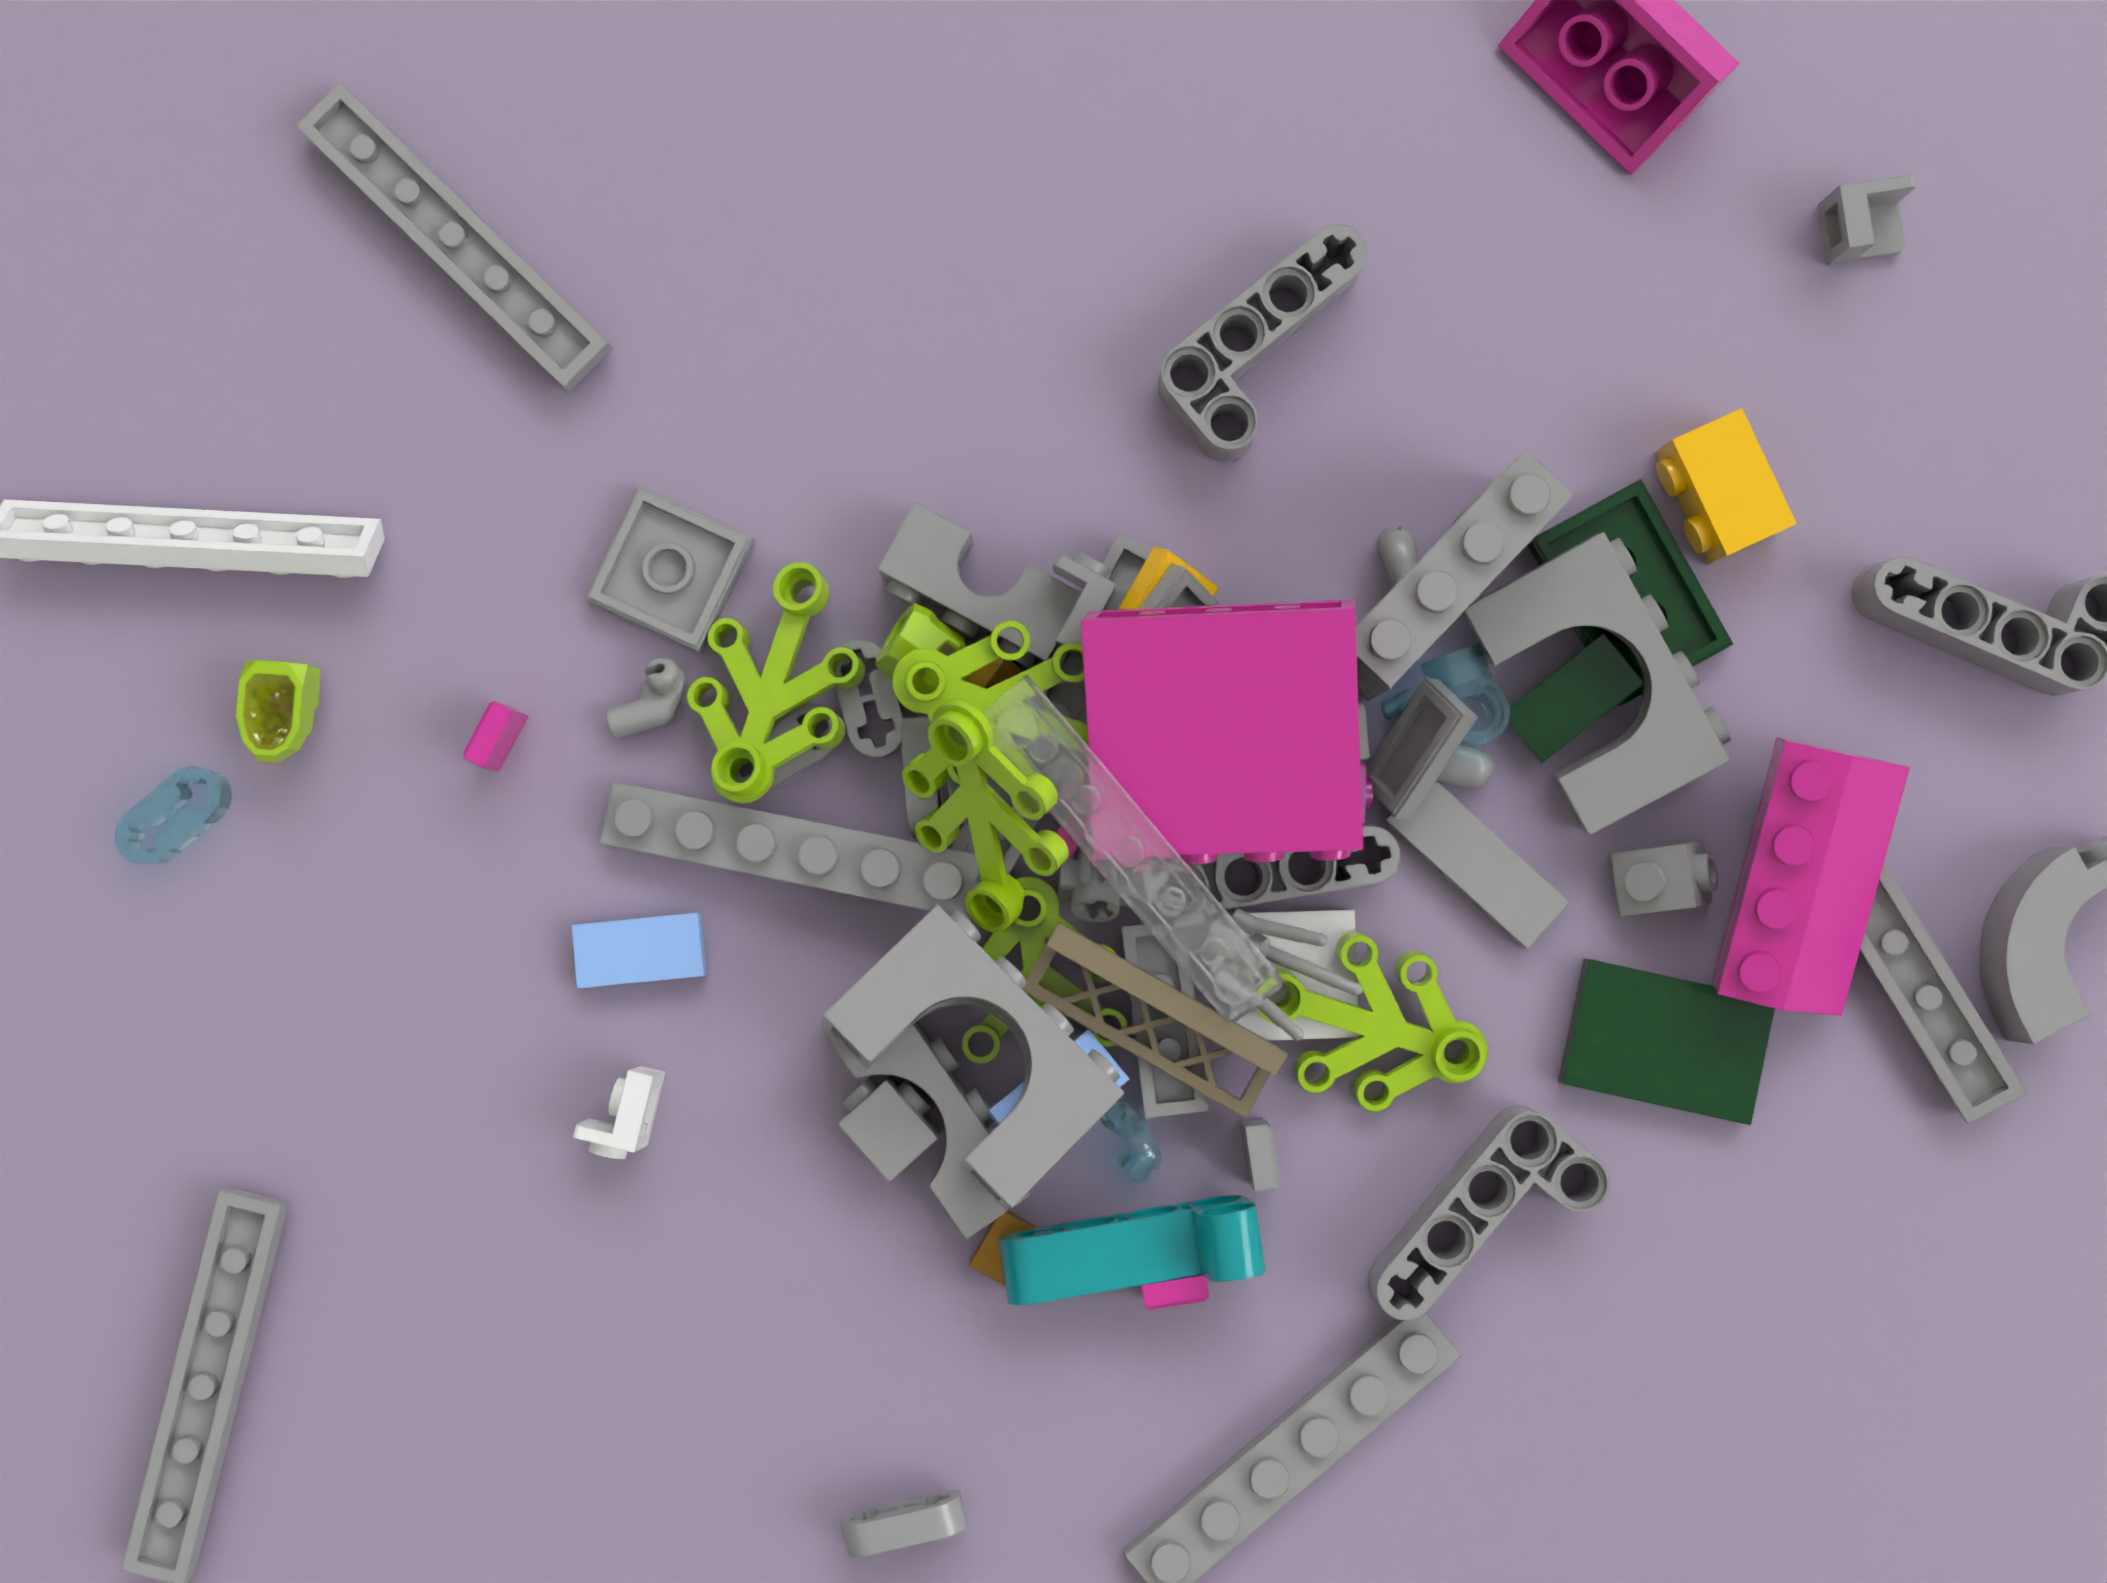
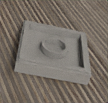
M638 485L584 599L702 654L708 642V631L712 624L718 620L755 540L751 536Z

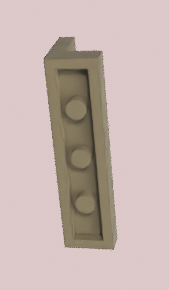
M1058 922L1026 978L1028 984L1023 988V991L1043 1003L1051 1004L1064 1015L1245 1118L1249 1114L1270 1074L1276 1077L1288 1056V1053L1282 1048L1061 922ZM1056 952L1082 966L1088 990L1061 997L1039 984ZM1091 972L1112 984L1095 988ZM1120 989L1125 990L1138 998L1144 1022L1120 1029L1113 1027L1103 1020L1097 996ZM1091 998L1095 1016L1072 1002ZM1147 1004L1167 1014V1016L1151 1020ZM1176 1021L1181 1022L1193 1029L1200 1054L1175 1061L1160 1053L1153 1028ZM1146 1030L1151 1048L1129 1036V1034ZM1203 1036L1223 1046V1048L1207 1052ZM1235 1053L1257 1066L1240 1098L1216 1085L1210 1060ZM1202 1062L1207 1080L1185 1067Z

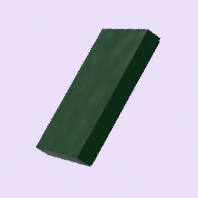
M1641 479L1540 533L1528 544L1538 565H1541L1595 534L1604 532L1609 542L1619 538L1636 565L1637 572L1631 574L1629 578L1639 596L1643 598L1650 594L1660 607L1668 623V628L1660 632L1672 655L1682 651L1693 667L1733 645L1731 638ZM1574 627L1584 647L1604 633L1642 679L1636 658L1619 638L1597 627ZM1643 685L1617 706L1624 705L1642 695Z
M1584 958L1558 1082L1751 1125L1775 1008L1719 995L1714 986Z

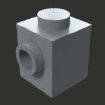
M890 1075L884 1082L878 1085L870 1076L842 1102L850 1112L838 1125L889 1182L932 1145L941 1134V1130L925 1114L932 1108L931 1103L907 1079L899 1084Z

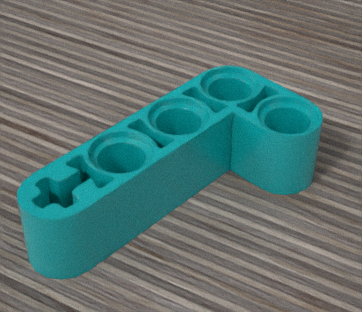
M1242 1195L1210 1197L1037 1227L1032 1230L1008 1233L998 1238L1007 1301L1010 1305L1037 1304L1201 1274L1212 1282H1227L1256 1277L1266 1272L1256 1204Z

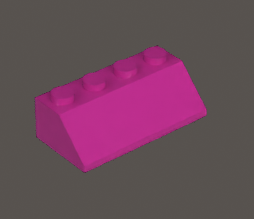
M1779 736L1776 737L1712 978L1717 994L1783 1011L1842 1016L1910 767Z

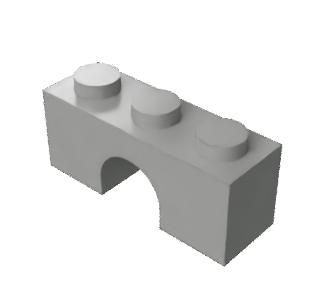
M914 502L877 569L881 577L889 581L885 592L909 606L913 603L921 605L922 601L933 605L945 612L941 622L973 640L978 631L990 636L998 624L1009 620L1017 621L1028 630L1030 646L1024 656L1012 660V662L1025 669H1029L1034 661L1040 664L1052 658L1057 649L1055 640L1079 599L1081 592L1028 563L1016 584L1007 592L991 597L981 596L972 592L964 585L960 576L963 560L973 544L971 532ZM1006 628L999 633L997 641L1000 642L999 648L1003 652L1012 654L1017 652L1022 646V636L1014 628Z

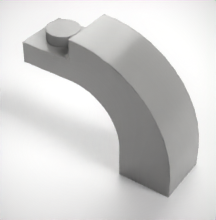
M2107 836L2094 840L2078 850L2075 846L2043 849L2017 868L2001 887L1991 904L1981 936L1980 973L1988 1005L2005 1039L2008 1041L2034 1045L2091 1015L2069 973L2065 945L2068 929L2078 910L2093 896L2107 889Z

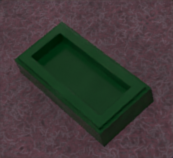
M1603 633L1505 710L1502 716L1538 760L1543 763L1645 683Z

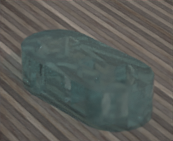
M199 766L183 767L171 774L131 808L118 822L115 830V843L120 854L128 861L140 865L164 864L175 858L227 812L232 800V791L228 780L217 770ZM191 782L209 785L210 788L203 794L204 799L208 803L205 808L189 806L183 811H179V808L193 796L191 789L188 787ZM165 820L169 821L154 836L159 844L157 849L140 847L138 843L145 837L144 832L140 828L142 824L157 826Z

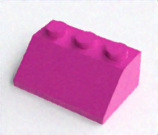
M1535 0L1498 44L1528 76L1630 175L1708 99L1740 64L1675 0Z

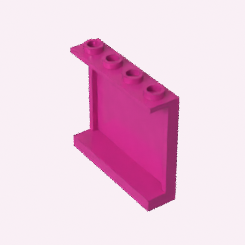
M1355 599L1089 611L1081 620L1095 857H1113V863L1116 865L1137 866L1150 863L1152 856L1178 855V861L1185 864H1205L1216 861L1218 854L1244 853V859L1250 862H1273L1284 858V852L1310 851L1311 858L1331 861L1350 857V850H1363L1364 826L1362 815Z

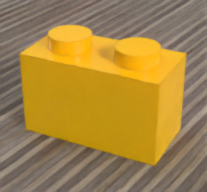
M1742 408L1672 439L1655 452L1660 461L1656 464L1659 481L1670 497H1677L1686 516V519L1683 521L1685 536L1697 554L1703 553L1708 565L1797 524Z

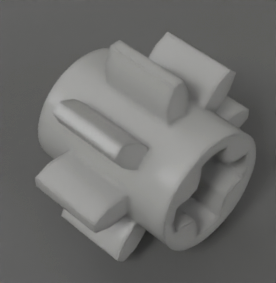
M1095 843L1084 844L1076 849L1074 860L1068 858L1060 867L1058 901L1071 902V911L1079 919L1089 922L1112 920L1118 916L1120 905L1126 907L1133 905L1136 866L1116 865L1113 863V857H1095Z

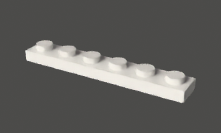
M4 499L0 505V558L19 559L26 562L46 560L81 562L87 565L104 563L143 565L149 568L182 567L201 568L211 571H259L278 575L298 573L333 575L339 578L369 577L385 540L381 519L7 499Z

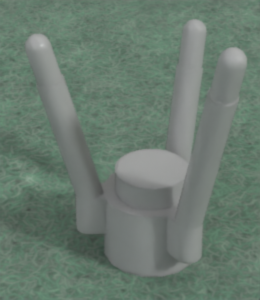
M1236 909L1234 914L1226 910L1221 912L1206 936L1202 951L1203 956L1214 961L1209 974L1229 983L1274 1024L1296 1041L1303 1039L1304 1031L1240 973L1244 970L1255 973L1262 965L1264 959H1267L1351 995L1358 996L1362 993V986L1273 947L1270 945V938L1262 935L1265 934L1323 947L1327 944L1328 939L1322 933L1257 918L1245 911Z

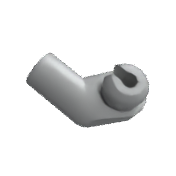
M665 657L652 660L644 670L647 679L639 700L606 709L607 721L615 739L665 725L673 718L686 690L685 674L673 660Z

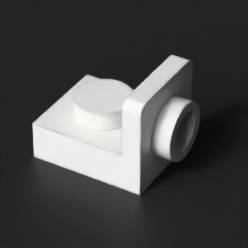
M645 1066L628 1070L626 1079L620 1077L617 1079L610 1097L608 1113L616 1117L615 1124L587 1119L576 1124L573 1137L590 1142L589 1152L614 1159H626L628 1151L635 1153L648 1146L666 1071Z

